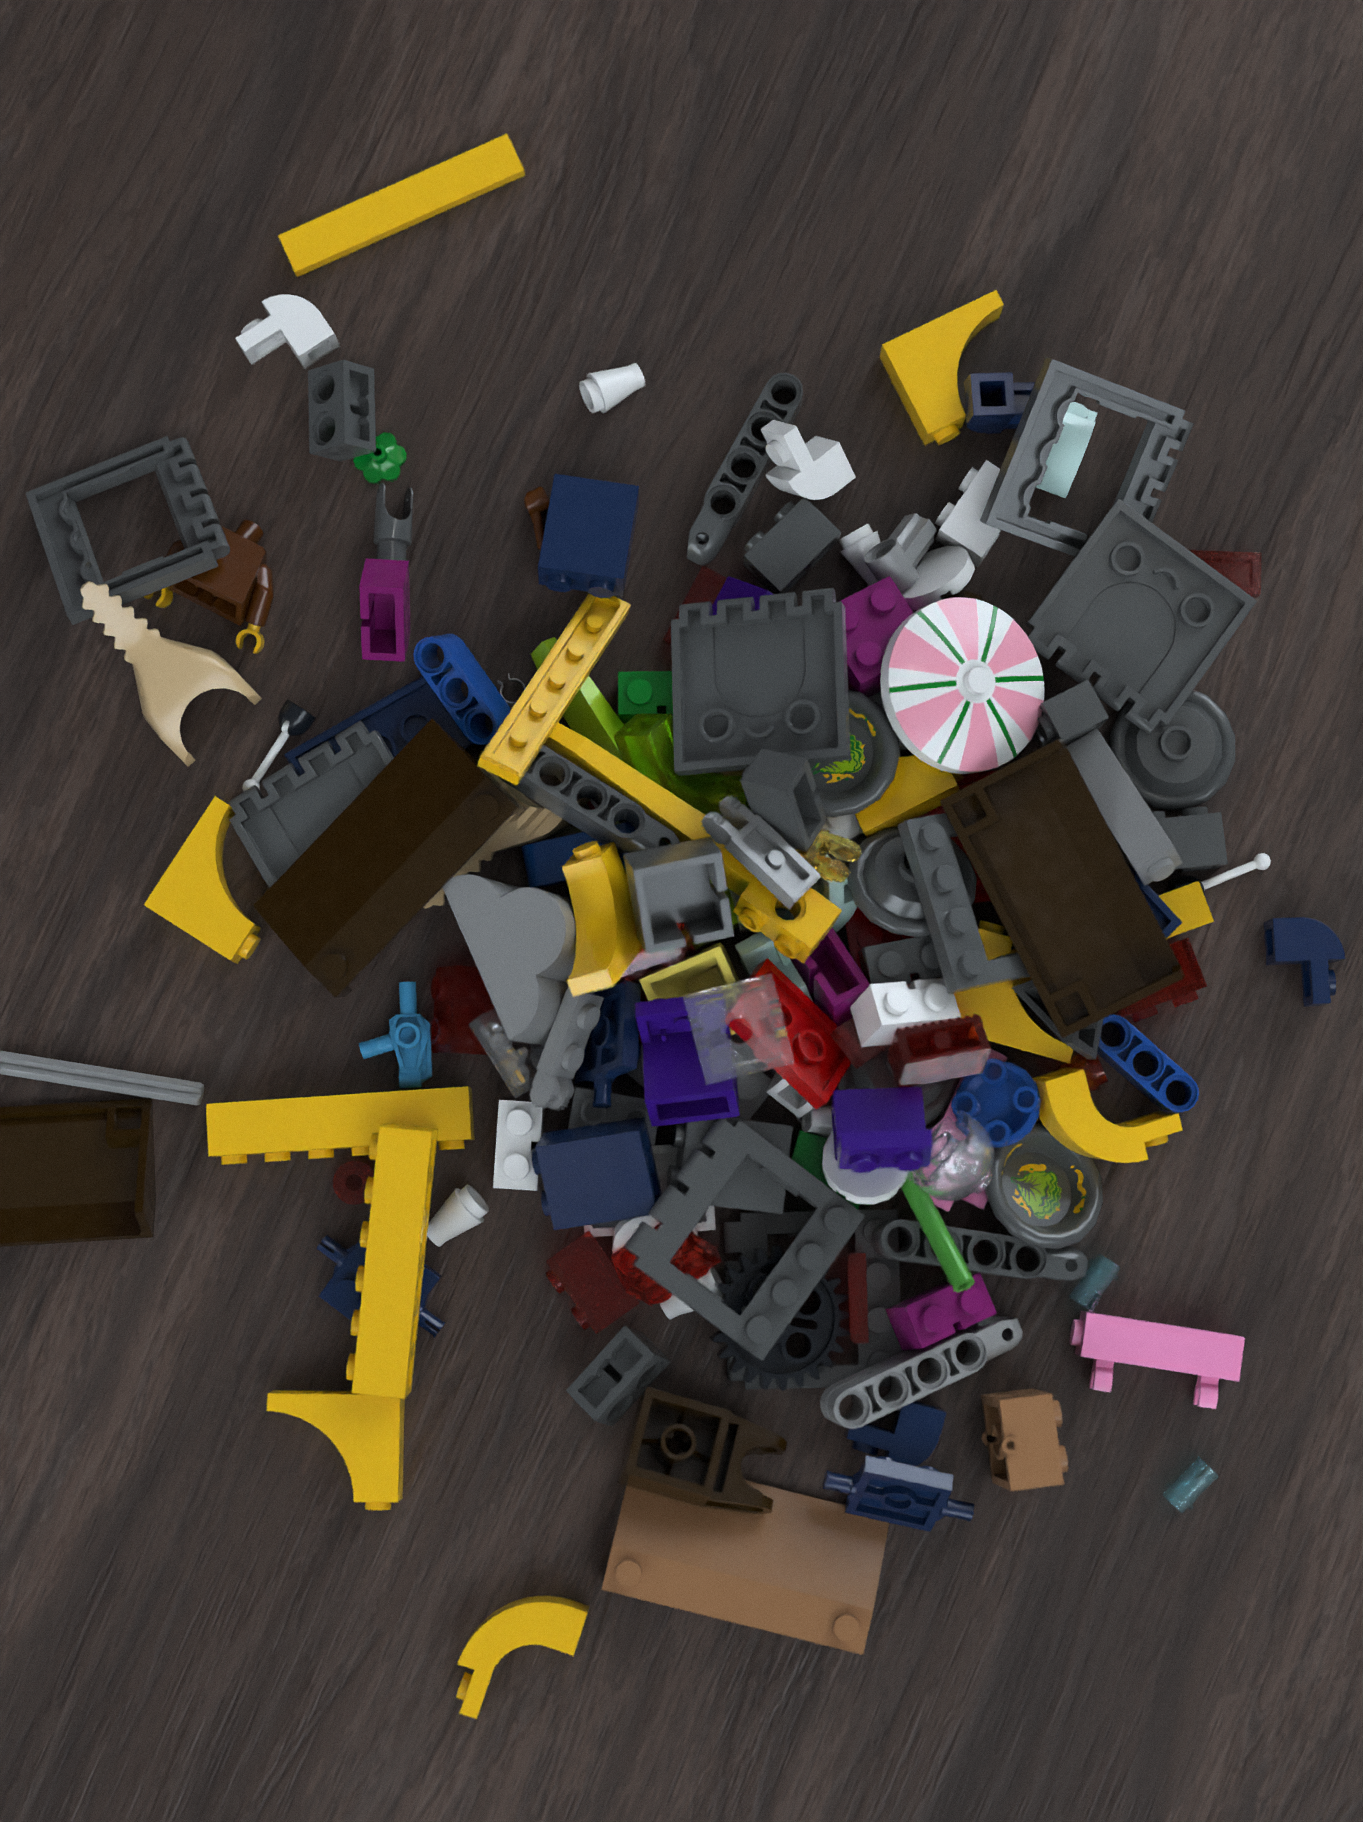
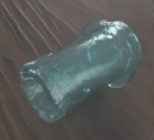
M1099 1253L1094 1260L1089 1259L1088 1263L1091 1266L1087 1270L1086 1276L1081 1279L1069 1295L1072 1300L1090 1312L1094 1311L1112 1280L1118 1281L1117 1273L1121 1269L1117 1264Z
M1199 1456L1172 1485L1169 1482L1165 1485L1168 1489L1163 1496L1181 1514L1187 1508L1192 1511L1194 1509L1192 1504L1215 1479L1219 1478L1216 1472L1209 1467L1196 1479L1208 1467Z

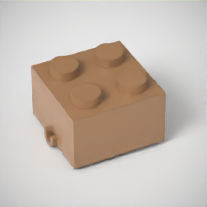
M1030 1388L982 1394L985 1431L981 1439L983 1444L988 1446L992 1483L1009 1491L1064 1485L1063 1473L1068 1471V1458L1065 1447L1059 1445L1057 1427L1062 1426V1412L1058 1400H1053L1052 1393ZM987 1435L995 1436L994 1442H988Z

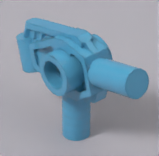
M399 982L400 1014L389 1019V1034L360 1042L359 1047L363 1059L395 1050L399 1063L400 1089L422 1088V1083L433 1075L431 1023L421 1014H417L416 982Z

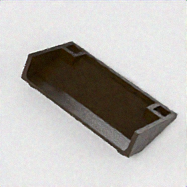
M431 719L267 890L253 907L299 962L335 998L346 997L352 991L348 985L511 816L514 814L520 816L526 809L485 769L479 767L478 762L434 719Z
M1057 739L940 801L1062 1039L1185 977L1182 967L1064 740Z
M151 1098L0 1107V1247L154 1237L156 1184L153 1102Z

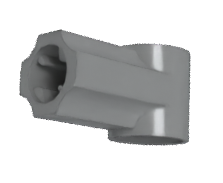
M917 513L906 515L887 540L880 542L870 549L864 557V562L877 581L890 576L902 593L917 581L919 572L915 567L933 544V536L937 530L930 519L920 517Z

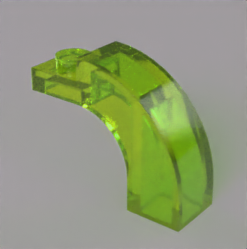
M636 714L613 735L623 762L703 814L707 815L709 812L715 811V813L723 816L718 805L727 796L736 797L737 800H740L741 804H744L751 811L742 787V776H728L716 773L679 776L674 772L672 714Z

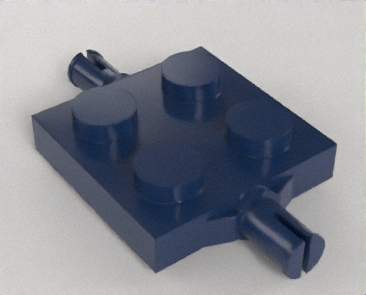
M627 980L620 984L617 981L614 986L597 990L594 993L603 997L604 1000L600 1007L599 1021L592 1029L585 1046L584 1060L579 1069L576 1070L575 1084L589 1088L594 1086L592 1106L596 1108L611 1107L612 1082H614L617 1076L637 1069V1062L640 1057L641 1049L638 1043L639 1028L635 1015V1003L641 1002V984Z
M327 1234L316 1249L337 1265L331 1280L319 1297L352 1321L354 1309H360L362 1292H356L355 1283L358 1266L365 1265L366 1248L360 1247L359 1240L357 1244L347 1250ZM424 1263L418 1325L435 1338L445 1325V1322L425 1307L430 1292L442 1275Z
M866 1455L860 1470L852 1476L830 1472L829 1470H826L824 1475L823 1489L848 1494L845 1513L931 1532L935 1522L945 1516L971 1522L974 1513V1503L949 1498L952 1492L953 1475L942 1473L934 1467H916L898 1463L886 1456L871 1457Z

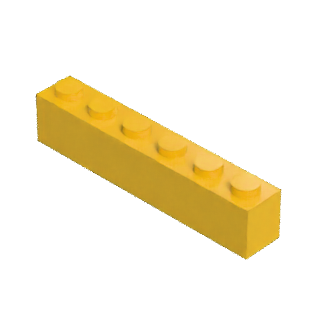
M469 1086L206 1104L208 1156L221 1157V1165L248 1163L247 1155L264 1154L265 1162L290 1161L291 1152L308 1151V1159L334 1158V1149L351 1148L352 1156L369 1155L372 1133H378L379 1126L386 1123L438 1129L437 1142L439 1150L465 1149L464 1140H475L472 1088Z
M386 1123L379 1126V1132L372 1133L369 1158L376 1160L374 1177L367 1178L364 1197L365 1203L371 1204L369 1221H363L360 1234V1247L366 1248L365 1265L358 1266L355 1283L356 1292H362L360 1309H354L351 1321V1335L357 1336L356 1354H349L346 1369V1379L353 1380L352 1393L405 1399L412 1389L438 1129Z

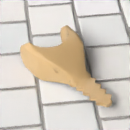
M88 581L80 588V593L83 596L82 608L93 610L92 621L104 623L103 634L115 637L114 648L125 650L124 660L133 665L142 714L159 738L188 767L195 759L182 743L180 724L181 717L193 698L211 689L226 688L243 694L254 705L262 699L238 672L217 653L163 638L156 628L147 629V619L134 618V608L132 606L122 607L120 595L109 596L107 584L96 585Z
M487 771L526 810L520 816L515 814L511 816L453 877L469 874V872H480L481 861H491L495 852L545 840L565 827L569 822L545 807L533 803L523 793L502 781L495 774ZM581 798L577 802L583 808L591 799ZM443 888L423 908H430L433 905L443 906L445 903Z

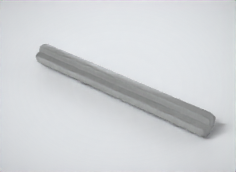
M0 1051V1074L196 1106L200 1105L203 1099L204 1084L200 1082Z

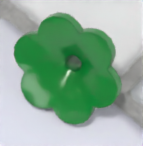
M385 432L376 437V452L355 457L353 462L358 470L363 471L364 478L369 483L377 484L383 479L392 482L399 478L401 474L400 466L406 462L407 454L403 447L397 445L394 435ZM381 452L380 456H375L376 453Z

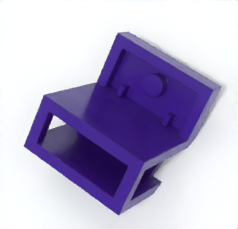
M724 992L700 993L693 996L669 999L658 998L652 1001L635 1003V1015L643 1044L645 1103L652 1127L740 1116L736 1063H733L731 1028L721 1019L727 1010Z
M922 1087L834 1090L831 1115L835 1160H838L839 1170L851 1169L853 1172L867 1173L876 1168H897L901 1171H914L921 1167H930L933 1142L931 1129H926Z

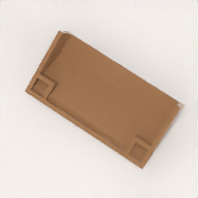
M745 1480L747 1484L774 1500L771 1513L750 1514L706 1508L626 1486L601 1590L863 1655L874 1610L889 1528L888 1522L845 1513L846 1504Z

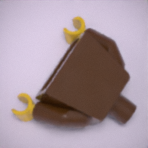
M243 520L235 532L221 526L229 544L230 553L217 560L218 567L161 589V597L157 600L156 606L159 608L168 607L173 600V592L239 626L245 620L248 622L247 629L238 633L236 645L239 649H242L244 638L249 634H253L257 640L253 654H258L264 647V638L259 632L260 627L266 626L274 598L273 573L271 568L266 565L267 551L258 545L264 535L262 529L252 521ZM181 539L171 545L165 557L184 550ZM154 593L146 595L144 598L151 599Z

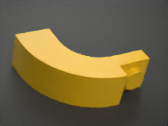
M1063 1068L1032 1078L1037 1084L1041 1098L1039 1113L1041 1122L1059 1143L1077 1154L1117 1163L1140 1162L1148 1160L1146 1147L1164 1144L1169 1141L1167 1135L1183 1130L1179 1113L1164 1111L1153 1112L1118 1124L1109 1122L1094 1106L1083 1069Z
M532 1596L506 1604L489 1615L471 1635L457 1663L474 1670L473 1674L464 1672L456 1698L464 1700L460 1714L477 1719L493 1670L497 1663L510 1651L525 1645H542L573 1656L589 1606L563 1597Z

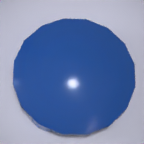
M992 1058L986 1060L982 1065H978L964 1076L956 1090V1095L952 1099L951 1106L956 1115L958 1125L968 1138L983 1146L1001 1148L1019 1142L1031 1132L1039 1118L1041 1098L1036 1082L1026 1070L1011 1062H1003Z

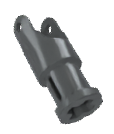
M380 483L378 487L373 542L377 545L376 559L406 560L407 547L411 545L413 489L411 487H408L405 493L404 513L401 520L388 514L385 507V484Z

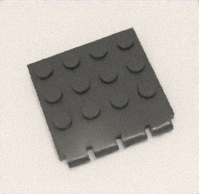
M1118 499L1025 625L1032 630L1028 637L1038 654L1049 660L1056 649H1059L1063 654L1055 664L1057 668L1079 684L1089 679L1091 675H1094L1098 679L1092 687L1098 698L1117 712L1128 700L1132 703V706L1124 717L1149 735L1158 723L1163 727L1169 724L1254 607L1257 600L1122 500Z
M834 588L803 591V606H798L795 592L760 596V610L755 611L753 597L718 600L717 615H713L710 601L681 604L679 606V619L671 620L674 772L682 776L745 770L748 765L752 764L761 749L808 759L809 764L851 760L845 606L842 601L836 602Z
M361 720L335 736L341 748L340 752L336 753L331 743L326 741L298 758L300 765L305 771L301 776L296 767L290 763L262 780V784L269 794L265 798L258 787L254 785L229 801L236 814L229 821L269 888L393 760L394 757L380 733L376 730L369 733Z

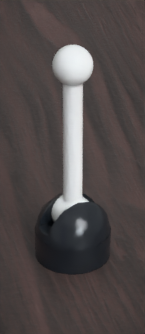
M286 700L278 715V722L282 732L252 779H248L243 783V792L254 785L260 789L259 782L288 737L304 734L315 721V716L290 700Z
M1259 853L1254 857L1253 861L1201 882L1193 876L1185 875L1170 880L1168 887L1171 891L1199 881L1205 894V889L1254 869L1266 870L1271 864V859L1267 854Z

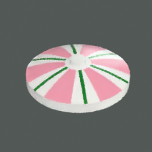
M955 597L934 602L917 610L906 618L892 635L885 650L881 667V695L886 715L893 730L902 743L916 757L939 770L956 774H973L999 767L1016 757L1026 747L1038 727V718L1042 715L1040 705L1044 702L1045 689L1042 667L1036 650L1027 634L1013 618L987 602L966 597Z

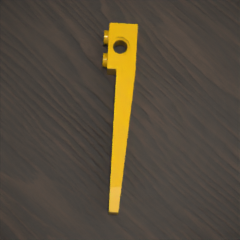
M558 723L544 745L637 803L648 816L672 830L680 843L711 837L702 826L703 823L701 821L706 816L705 814L588 738ZM663 839L664 841H666L667 843H669V844L671 845V843H670V841H669L668 839ZM715 842L722 853L726 886L740 896L733 910L738 915L740 922L749 930L761 932L772 940L776 949L790 959L796 958L804 964L834 926L842 910L813 888H810L788 909L725 848L726 845ZM784 908L789 910L793 914L794 919L784 920L780 918L775 909Z

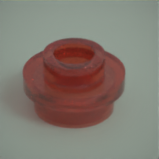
M350 1161L338 1168L333 1178V1188L336 1195L348 1204L357 1205L364 1203L366 1181L368 1177H374V1170L368 1164L361 1161ZM353 1174L359 1175L362 1179V1186L357 1191H351L347 1186V1179Z

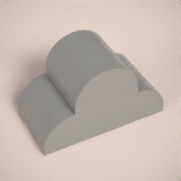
M465 874L452 877L442 888L508 1039L545 1045L567 988L569 989L567 979L570 976L575 960L576 927L571 898L536 888H519L476 875Z

